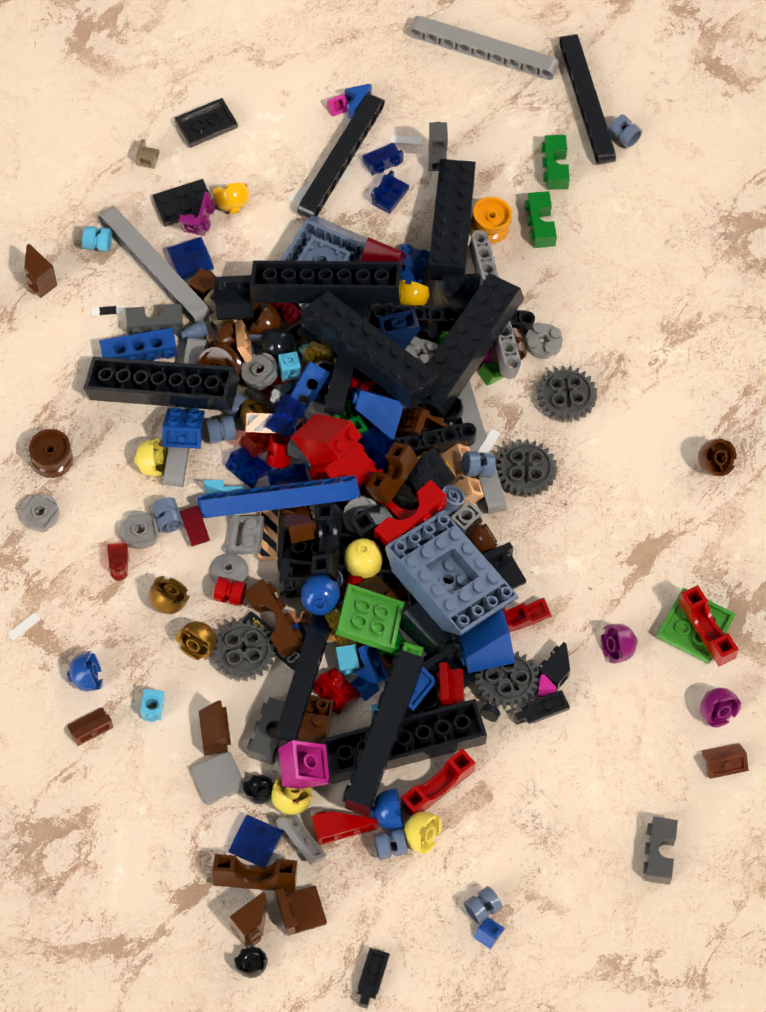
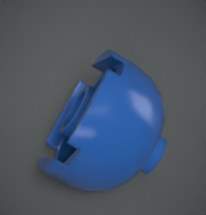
M316 575L307 579V582L301 588V600L304 608L315 615L331 613L336 609L340 601L338 583L329 579V576Z
M91 651L77 655L71 661L69 671H67L69 682H73L77 689L86 692L102 688L103 679L98 680V672L102 671L94 653L91 654Z
M397 788L379 793L375 798L374 806L371 808L372 818H376L378 824L388 830L403 828Z

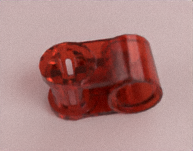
M246 433L240 439L239 445L245 447L250 452L251 457H256L261 453L267 452L269 437L274 433Z
M127 542L107 544L111 577L116 581L124 580L128 576Z

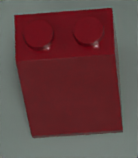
M368 237L360 261L401 262L403 268L407 255L401 250Z

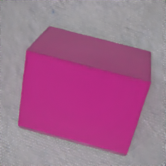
M345 94L327 99V107L332 116L348 111Z
M542 674L540 678L538 697H544L556 692V686L545 674Z

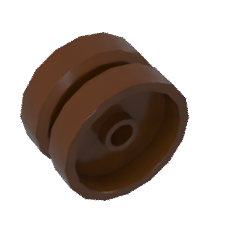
M219 344L204 350L199 355L197 364L234 367L239 378L241 377V366L244 360L236 347L229 344Z
M57 429L42 430L33 436L29 444V453L36 472L46 478H56L67 473L73 465L74 458L69 438Z

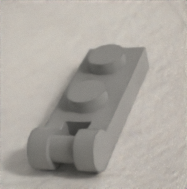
M286 815V817L283 816L277 819L278 828L285 830L293 844L297 846L310 865L322 861L327 856L297 815Z

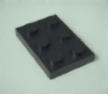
M223 98L175 117V123L190 148L238 128V123Z
M203 179L152 195L164 227L179 223L180 215L192 214L196 217L199 216L205 191L209 192Z

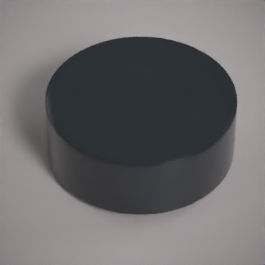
M486 703L480 709V714L491 722H496L501 715L499 709L492 704Z

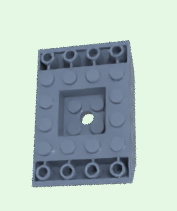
M315 215L306 219L280 261H360L368 238ZM297 303V304L299 305V307H300L301 309H304L305 307H307V306H308L309 304H311V303Z
M444 510L385 546L392 572L443 631L461 636L519 597ZM443 578L450 579L452 584H446Z

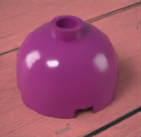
M624 624L606 625L603 630L606 629L605 634L601 635V648L604 656H609V662L613 664L627 661L636 651L637 637L632 629Z
M718 687L706 692L700 704L703 718L713 728L728 724L729 721L727 719L731 716L735 718L741 709V701L737 695L724 687Z

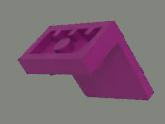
M205 191L198 218L192 214L180 215L179 223L184 232L205 237L206 231H209L211 221H209L210 215H213L215 211V204H213L210 193Z

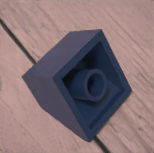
M415 309L378 317L381 332L404 349L407 348L420 330Z

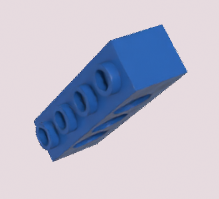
M173 328L99 340L102 357L154 361L156 359H170L178 356Z
M309 361L279 414L296 412L303 415L304 419V413L311 400L318 402L321 396L319 391L322 386L326 387L329 383L330 372ZM310 379H314L317 383L316 387L312 390L307 387V382ZM301 395L307 398V403L304 406H300L297 402L298 397ZM284 433V434H287V435H289V436H292V435H293L292 433Z

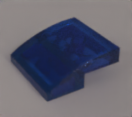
M202 237L167 248L176 273L183 280L194 277L200 268L206 271L214 270Z
M247 814L228 852L260 867H267L274 850L278 847L284 830Z

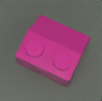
M291 740L279 748L282 787L303 789L330 783L326 745Z

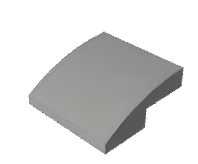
M231 752L221 754L191 768L204 802L207 805L216 802L224 796L230 797L243 790L244 781Z

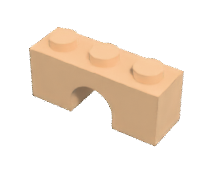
M457 443L442 453L441 456L444 461L448 462L451 471L458 479V482L453 486L463 491L465 501L462 506H464L468 501L474 504L484 497V493L479 479L463 475L461 469L462 457L465 452H471V449L468 446Z

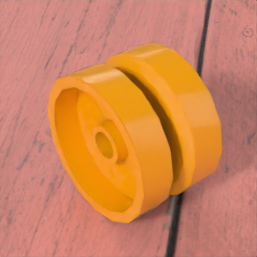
M497 197L480 199L476 202L472 211L470 221L471 233L482 230L487 233L490 244L501 242L509 232L512 220L510 206L504 200Z

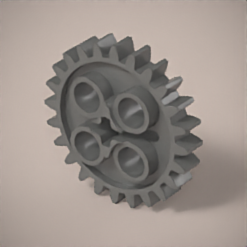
M562 366L559 371L555 367L554 373L548 370L547 376L543 375L542 381H539V387H537L536 392L538 393L536 398L539 400L538 405L543 406L542 412L549 411L548 417L555 415V421L559 417L562 418L563 423L566 418L569 419L570 423H572V418L574 417L579 421L580 415L586 418L587 412L591 413L592 407H595V401H597V388H594L595 382H590L591 376L585 377L586 371L580 374L579 368L573 371L572 366H569L568 370ZM564 380H566L567 382V395L569 396L570 408L567 407V395L566 392H564Z
M526 439L525 444H522V441L519 440L518 445L511 442V448L505 446V452L500 451V457H497L496 470L500 477V483H504L503 489L510 488V494L516 491L517 497L523 493L524 498L527 497L528 493L532 497H534L535 492L542 495V489L548 491V487L553 485V480H556L557 460H553V453L548 454L549 448L543 450V443L536 446L535 440L532 444H529L528 439ZM525 454L529 456L527 483L524 482ZM514 458H519L520 461H515V460H513V459H514ZM533 459H538V460H540V461H539V462H534V461H532V460H533ZM519 475L520 478H514L513 476ZM532 476H538L539 479H534Z
M240 619L239 625H236L234 621H232V627L225 625V632L219 630L220 637L216 636V646L212 652L213 662L217 664V670L223 669V675L229 673L230 679L237 676V681L244 677L245 681L248 682V676L256 680L255 674L257 673L263 676L262 670L269 671L267 664L273 665L272 658L276 656L274 652L276 647L270 639V631L264 632V625L258 628L257 621L251 625L249 619L246 624H243L242 619ZM251 638L257 639L254 643L248 642ZM231 640L237 641L234 645L229 644ZM253 656L259 657L256 661L250 660ZM233 658L239 659L236 663L230 662Z
M519 651L514 655L515 663L477 671L478 674H475V686L478 689V694H482V700L488 699V704L494 702L497 708L499 705H503V710L506 709L507 705H510V708L514 710V704L521 708L522 701L528 703V697L534 698V692H538L539 672H537V666L532 665V659L526 661V654L519 657Z

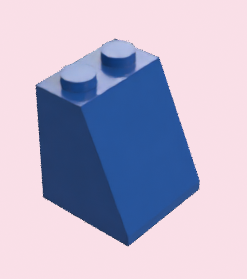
M356 386L355 390H352L349 400L352 401L351 405L389 438L394 439L404 405L393 396Z
M503 608L461 635L460 642H457L462 665L467 666L468 673L515 663L511 636Z

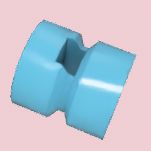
M94 226L84 227L82 237L83 249L94 250L97 248L98 251H110L112 243L111 228L101 227L97 230Z

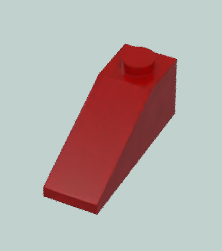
M320 811L315 816H311L313 829L319 845L377 830V820L374 818L334 811Z

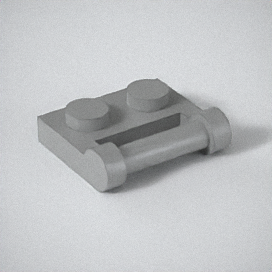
M232 515L230 519L232 525L229 543L226 545L225 552L231 554H260L265 518L263 516ZM239 525H243L241 544L236 546Z

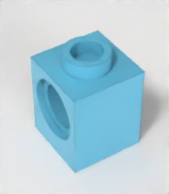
M297 352L278 355V368L282 382L299 379L301 376V366Z
M356 644L336 647L335 652L339 673H344V676L354 675L360 668Z
M144 689L140 709L142 719L149 722L162 721L165 703L164 691ZM151 704L157 705L155 709L148 708Z

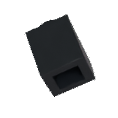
M381 504L365 509L351 518L350 522L359 538H368L374 534V529L387 517L393 518L386 506Z
M565 642L560 646H555L550 653L551 657L547 661L543 660L538 667L539 679L542 674H545L556 686V691L565 683L570 674L568 650Z

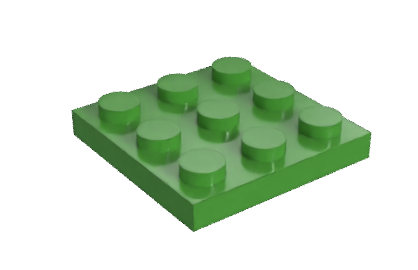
M348 584L335 635L392 653L396 643L404 602Z
M683 588L656 637L710 664L713 657L678 603L681 593L687 590ZM708 600L709 608L716 624L723 632L727 633L736 614Z

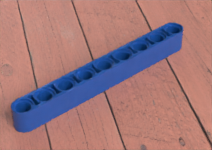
M351 475L201 495L196 500L202 518L347 501L356 499L361 494L356 476Z

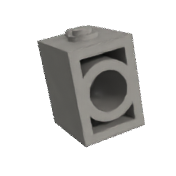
M468 501L450 518L466 535L469 527L476 520L482 518L483 513Z

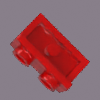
M447 662L439 663V670L436 671L437 681L440 682V689H437L438 701H441L444 707L465 702L463 670H451Z
M336 668L319 675L313 687V690L321 698L334 700L333 711L337 715L341 714L346 706L357 701L361 696Z

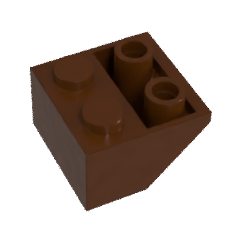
M310 696L297 741L321 744L320 739L328 737L334 700Z
M219 700L199 710L204 756L228 752L227 745H231L227 708L222 707V702Z

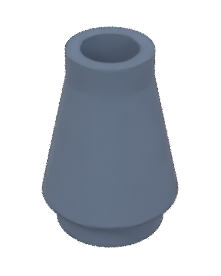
M197 321L180 331L183 341H187L188 337L202 339L209 334L205 321Z

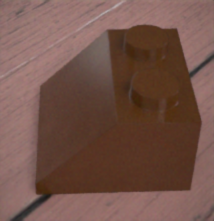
M31 244L26 245L24 269L26 273L25 278L28 281L27 287L32 294H37L42 298L57 286L54 267Z
M264 892L229 916L231 929L246 948L250 945L258 944L264 933L267 913V901Z

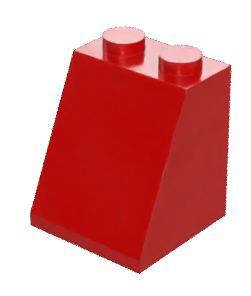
M316 413L291 437L312 467L340 459L362 435L352 421Z
M357 441L340 459L311 467L307 472L313 480L354 475L360 488L378 470L375 467L374 461L365 453L363 445Z

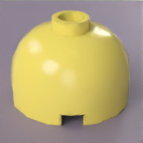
M160 438L146 440L136 450L134 463L145 475L153 477L164 475L168 453L166 447L162 448L161 443L163 441Z
M360 538L348 545L344 554V564L351 575L369 578L380 571L383 564V554L380 546L375 541Z
M279 777L273 785L271 799L273 805L282 814L297 815L308 808L313 797L311 795L312 789L311 787L303 789L282 787V777Z
M417 812L407 819L403 825L407 845L414 851L422 854L430 852L436 842H432L436 835L439 836L442 824L440 817L429 812Z

